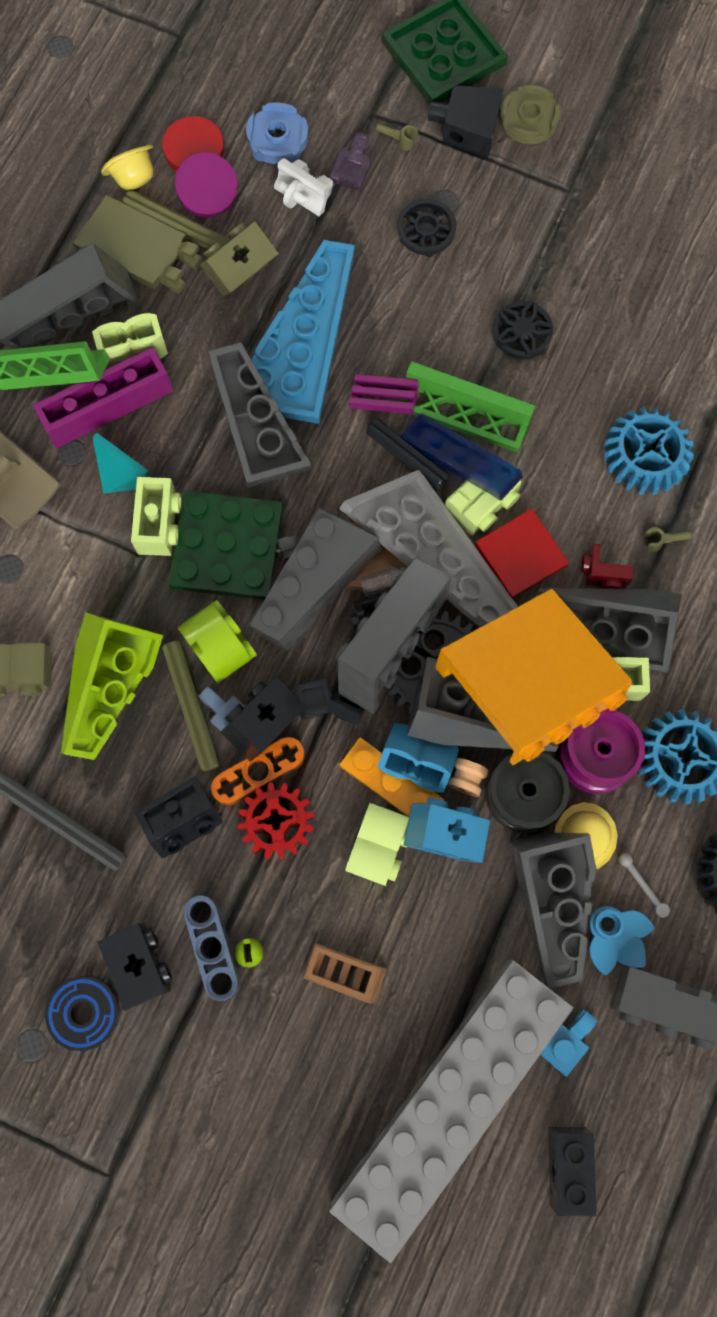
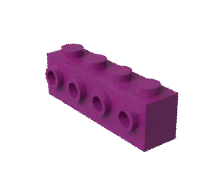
M151 347L106 369L100 381L77 383L33 404V407L57 449L173 392L168 373L154 348Z

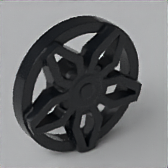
M416 200L408 204L399 215L397 225L399 240L410 251L425 255V257H431L433 254L440 253L452 243L455 237L456 220L454 214L445 204L437 200ZM424 207L432 208L427 213L417 210ZM443 214L449 220L451 227L441 223ZM405 218H407L410 225L403 230L402 225ZM439 231H443L447 234H440ZM410 233H415L414 236L406 237ZM419 239H420V246L414 244V243H416ZM425 240H430L431 247H426ZM437 240L443 241L442 243L436 245Z
M518 301L506 305L500 309L493 324V338L498 348L506 355L517 359H530L540 355L549 346L553 335V323L550 316L534 301ZM523 309V310L520 312V317H519L518 313H517L516 311H514V310ZM528 310L532 311V316L530 318L525 317V314L528 312ZM506 315L512 317L514 320H513V321H510V320L506 317ZM537 315H539L543 319V321H536ZM500 321L507 327L501 334H499L498 330ZM539 327L547 330L538 331L536 328ZM508 334H510L511 338L504 339ZM546 337L545 341L536 348V338ZM529 342H531V350L527 346ZM518 343L523 351L512 349L507 345Z

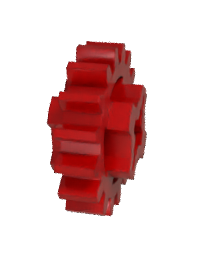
M270 782L268 784V791L265 793L259 787L255 788L257 798L253 800L250 797H245L244 800L249 805L248 810L243 809L238 812L240 816L246 818V822L238 824V829L248 832L242 841L245 844L254 841L255 844L252 847V852L257 854L261 849H264L265 859L270 860L273 852H277L279 859L284 860L285 851L290 850L296 856L298 854L296 848L298 843L305 846L308 845L304 834L314 833V827L307 824L308 820L315 818L314 812H305L304 810L310 805L309 799L299 801L301 791L297 788L291 794L288 793L287 783H283L280 790H276L273 783ZM280 798L294 804L298 811H288L283 808ZM266 801L267 808L261 816L254 817L258 807ZM274 813H279L281 818H287L286 822L280 823L279 830H275L270 824L266 825L267 821L273 819ZM300 825L296 835L287 842L286 834L294 826ZM255 832H267L272 837L273 845L260 840Z

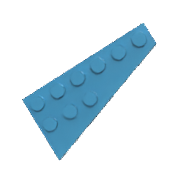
M323 240L306 267L303 278L298 286L293 288L288 296V302L283 310L278 312L255 349V354L251 360L284 418L320 423L355 254V245Z

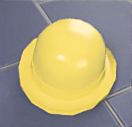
M149 144L131 149L111 158L103 165L101 169L102 175H111L116 183L125 190H134L145 185L153 177L154 169L148 150L154 147Z
M581 802L571 805L560 815L554 829V833L590 834L597 870L610 860L616 849L618 835L615 823L609 813L597 804Z

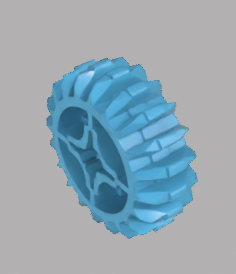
M643 406L638 410L637 414L630 410L624 418H618L614 423L615 427L612 426L607 433L608 439L603 444V449L607 451L603 456V461L610 463L607 468L608 473H618L615 478L616 483H620L623 480L627 482L626 491L636 486L638 487L639 495L644 494L647 488L652 496L656 495L660 488L667 492L671 489L672 484L678 485L682 481L683 476L689 472V463L694 458V453L690 452L694 441L686 439L689 435V429H679L681 419L674 422L669 419L671 416L670 411L661 416L656 407L648 414ZM624 441L629 445L628 449L632 452L633 458L631 461L626 455ZM665 442L670 448L672 461L668 458L669 454L664 448Z
M685 710L677 711L676 716L671 712H666L663 714V721L655 718L651 721L652 728L646 727L642 731L643 736L647 739L644 740L645 757L643 759L646 766L640 768L638 773L640 775L649 773L651 778L645 782V786L650 787L657 784L659 787L656 790V796L661 797L669 791L668 801L671 803L676 802L679 796L683 805L690 804L692 798L697 803L705 801V794L710 797L717 794V728L713 730L709 728L712 718L707 717L702 722H699V712L696 711L692 712L689 717H687ZM684 731V735L679 739L677 745L671 743L668 745L660 744L661 739L667 732ZM698 739L704 745L707 754L701 752L698 748ZM682 750L687 753L686 756H689V762L685 764L680 761L683 757H678V753ZM659 759L668 763L670 776L663 770ZM703 768L707 770L699 783L683 784L684 777L689 775L691 769L699 770Z

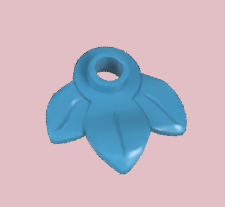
M612 906L597 908L589 919V928L593 934L589 953L598 971L603 975H608L615 967L616 962L628 967H645L646 952L641 938L654 930L651 921L644 914L635 910L621 913ZM605 917L611 919L613 924L609 931H604L601 927V921Z

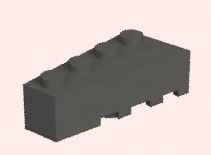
M242 343L208 351L247 488L310 470L311 462L303 452L296 436L281 414L277 403L266 388L263 379Z
M318 508L250 624L252 629L262 638L287 651L317 620V616L339 597L338 594L350 581H354L363 572L362 569L372 558L375 559L383 551L378 537Z
M414 558L407 569L403 567L398 572L394 580V586L389 593L383 592L375 605V611L369 618L364 617L356 630V636L350 644L345 642L337 653L338 690L341 696L372 714L376 712L380 705L378 694L383 686L388 689L391 688L397 678L396 673L400 667L402 656L409 660L420 637L418 631L426 633L447 600L450 589V576Z

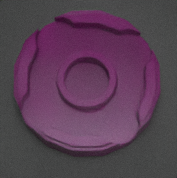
M201 152L192 154L181 163L176 172L175 189L178 199L188 212L196 217L209 219L228 211L236 200L238 182L235 170L227 160L214 153Z

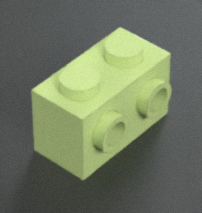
M137 477L131 543L139 555L171 556L172 545L178 544L179 528L178 525H174L175 513H180L181 494L176 492L171 478Z

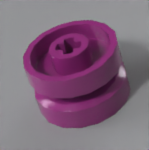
M606 709L588 727L583 728L582 725H579L573 729L572 734L559 744L557 761L563 767L568 776L569 783L574 788L586 794L603 795L618 789L639 770L645 757V741L639 727L629 716L617 710L610 711Z

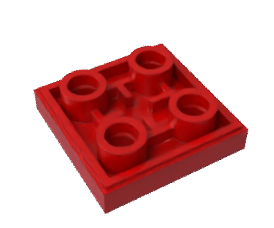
M530 509L475 543L485 562L512 599L566 568L569 564L533 509Z

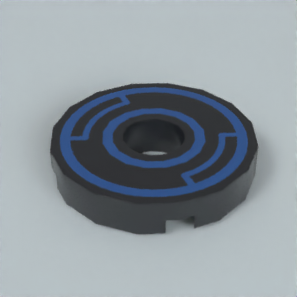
M77 976L65 980L54 989L47 1001L45 1020L48 1032L56 1043L68 1050L86 1051L99 1047L112 1036L119 1023L120 1014L117 994L108 983L98 977ZM80 1002L89 1004L92 1009V1017L86 1024L79 1023L74 1017V1009Z

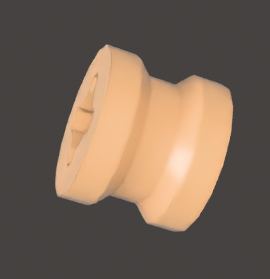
M456 758L454 764L456 770L454 775L450 777L447 786L460 793L480 797L482 791L480 784L482 779L487 777L489 770L475 762Z

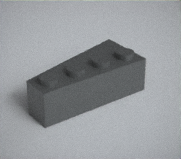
M94 243L80 248L74 255L60 263L54 264L50 270L35 279L27 281L24 286L13 293L0 298V342L12 349L28 348L57 336L56 330L59 328L74 329L83 325L82 319L96 312H100L101 316H104L114 311L112 306L126 300L128 305L139 301L127 268Z

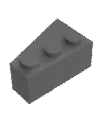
M622 966L611 1009L621 1012L620 1020L641 1026L642 1021L645 1020L656 1024L655 1032L676 1039L678 1032L692 1036L690 1044L713 1051L714 1044L717 1045V996H714L713 993L704 990L699 991L642 970Z

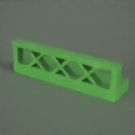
M86 341L0 350V390L100 381L110 359L105 349L91 351Z
M411 361L406 379L418 380L420 385L418 392L423 393L428 401L420 406L415 405L414 414L411 415L518 453L535 405ZM399 399V400H398V402H406V401H407V400H405V399ZM446 402L454 404L458 414L450 417L440 414L437 406ZM479 413L485 416L488 425L481 428L471 426L467 417ZM509 424L520 428L516 440L513 441L502 437L498 427Z

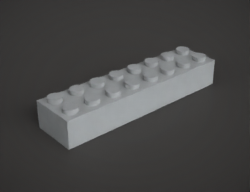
M507 960L332 1199L329 1212L391 1264L570 1014L573 1007L514 960Z

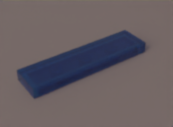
M422 413L400 435L429 459L500 501L523 478L522 471Z

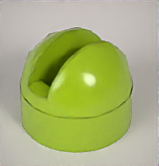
M245 938L236 945L234 956L239 965L251 968L257 966L262 961L264 949L258 940ZM244 944H251L252 962H246Z

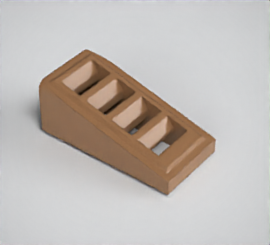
M315 943L303 978L366 1003L375 1004L387 968ZM327 955L330 957L325 975L322 977L319 975L324 957ZM340 960L343 961L344 964L340 972L338 981L336 982L333 980V977L338 962ZM356 966L358 969L352 987L347 985L352 967ZM369 971L372 973L364 992L361 990L366 972Z

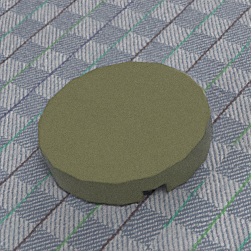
M523 85L518 87L517 91L512 93L510 91L505 96L500 108V124L503 131L512 140L522 144H537L548 140L555 134L561 119V106L559 102H556L553 94L548 89L538 85Z

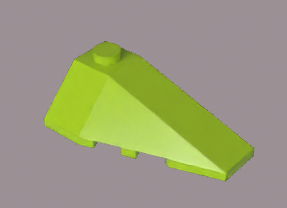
M85 612L75 645L61 747L62 754L95 760L117 726L116 719L126 703L130 705L136 696L133 692L143 677H148L154 668L163 635Z

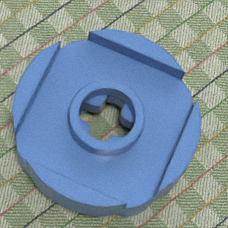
M281 102L268 103L262 106L263 111L258 112L256 115L253 113L249 117L246 125L247 142L252 150L253 157L257 161L278 164L283 158L291 163L300 159L301 153L305 150L308 143V125L304 116L302 118L297 113L295 107ZM276 129H280L283 136L273 137L270 134H274Z

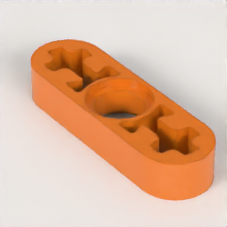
M282 738L268 746L252 761L245 759L220 773L214 778L211 785L214 798L223 805H234L245 799V797L254 794L255 788L259 787L262 789L268 786L270 782L273 783L296 770L302 765L305 758L302 744L295 738ZM288 745L290 749L297 748L298 752L294 754L296 760L291 763L288 759L278 762L277 764L281 770L275 773L272 762L266 756L273 753L274 759H277L283 755L282 748ZM255 762H263L269 769L267 777L261 781H254L249 777V768ZM242 770L244 779L251 787L245 790L244 785L241 783L233 789L234 796L229 798L226 794L219 795V791L223 789L221 783L225 780L230 784L237 782L240 778L236 773Z

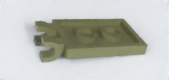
M108 195L104 197L73 242L76 251L94 243L127 268L131 279L153 290H156L161 283L178 294L181 293L186 283L180 279L183 275L182 270L172 266L175 260L178 259L195 270L202 261L201 256L197 254L199 246L189 242L186 234Z

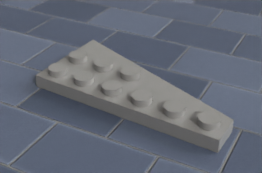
M420 470L350 498L340 506L339 509L366 532L378 537L380 544L406 566H409L414 558L450 576L451 581L447 600L477 626L482 627L518 607Z

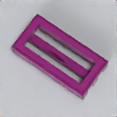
M355 374V386H352L351 390L353 395L349 399L351 409L414 414L420 387L418 380ZM360 396H373L387 400H391L392 398L409 400V402L407 403L397 401L360 398Z

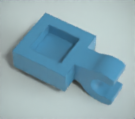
M582 1009L568 1029L563 1025L560 1026L540 1055L567 1077L588 1051L589 1047L581 1040L593 1029L598 1020Z

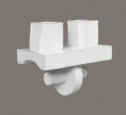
M284 158L279 161V172L274 189L284 194L283 204L288 208H293L298 203L317 216L323 214L327 199L332 191L333 181L325 175L319 176L316 179L309 174L307 164L299 159L293 163Z

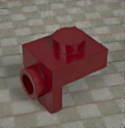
M593 543L588 553H583L581 561V573L586 574L585 585L601 586V589H626L633 579V566L599 563L600 544Z

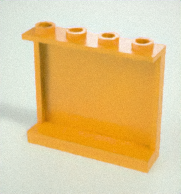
M553 589L546 591L442 648L435 667L443 678L450 674L456 677L514 751L509 761L512 766L523 759L527 762L532 761L544 751L546 745L554 742L556 745L563 742L572 734L573 729L579 725H582L583 728L588 727L607 708L610 711L619 708L627 700L628 697L625 694L633 682Z

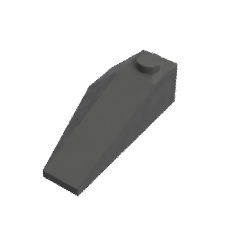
M539 589L538 596L553 589L606 651L619 657L649 658V670L669 672L682 594L652 589Z
M427 657L412 708L408 736L441 745L512 749L456 677L450 674L443 678L435 668L438 659ZM551 742L544 747V751L556 752L558 744L556 745L554 742Z
M540 833L509 841L515 873L545 985L549 989L583 981L588 941L586 937L588 914L591 915L592 902L590 901L592 882H595L597 870L590 834Z

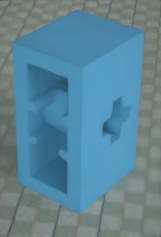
M427 798L426 803H412L404 846L460 861L483 862L490 820L477 817L478 811L471 808L457 807L456 810L448 809V802L439 799Z

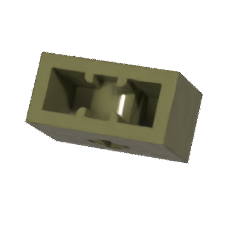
M256 221L247 227L243 222L228 233L231 240L223 246L218 241L203 253L207 259L200 264V267L223 297L234 291L279 254ZM239 251L242 256L239 258V261L235 262L232 257Z

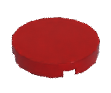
M200 116L185 117L175 121L167 128L163 136L162 149L168 165L177 172L181 163L192 154L208 152L222 157L224 140L220 129L211 120Z

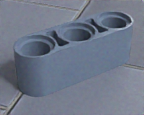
M195 896L186 903L184 908V918L207 995L213 1000L225 1001L235 996L239 991L241 985L240 975L218 903L206 896ZM201 902H206L211 908V916L204 923H199L194 917V909ZM211 937L217 938L222 946L221 953L214 959L209 958L204 952V943ZM219 973H226L232 980L231 990L227 994H221L214 988V979Z

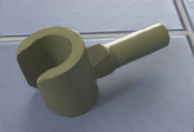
M379 123L376 127V131L399 140L398 144L404 151L412 148L413 140H417L419 135L418 129L413 125L404 126L402 131Z
M652 527L646 531L645 537L656 536L660 541L648 544L647 548L650 551H658L665 543L691 539V532L670 534L664 533L660 528Z

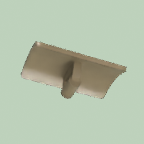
M0 430V517L14 529H18L33 518L48 503L60 487L61 482Z

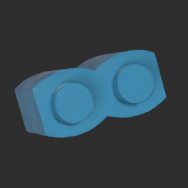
M394 724L377 767L392 777L411 779L423 789L433 792H444L452 774L459 748L455 745H441L408 736L409 725Z

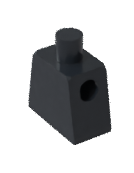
M455 86L452 89L449 104L431 101L428 121L444 124L442 141L445 144L488 159L500 111L503 89Z

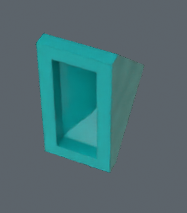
M96 433L93 436L103 494L136 490L137 477H151L146 468L101 435Z

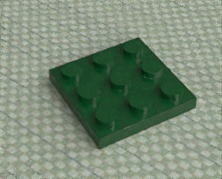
M440 0L382 33V43L429 104H431V101L442 102L451 97L452 89L455 86H470L507 65L508 55L464 0Z
M184 490L178 525V544L175 545L169 579L170 589L265 600L272 588L277 555L275 550L278 548L277 539H279L283 502Z

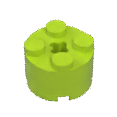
M218 600L206 606L178 627L180 633L217 683L257 656L249 642L241 635V630L235 621L226 613Z

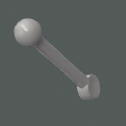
M628 853L621 854L619 856V863L628 868L655 906V915L661 918L667 917L670 913L669 906L658 900L633 865L632 856Z

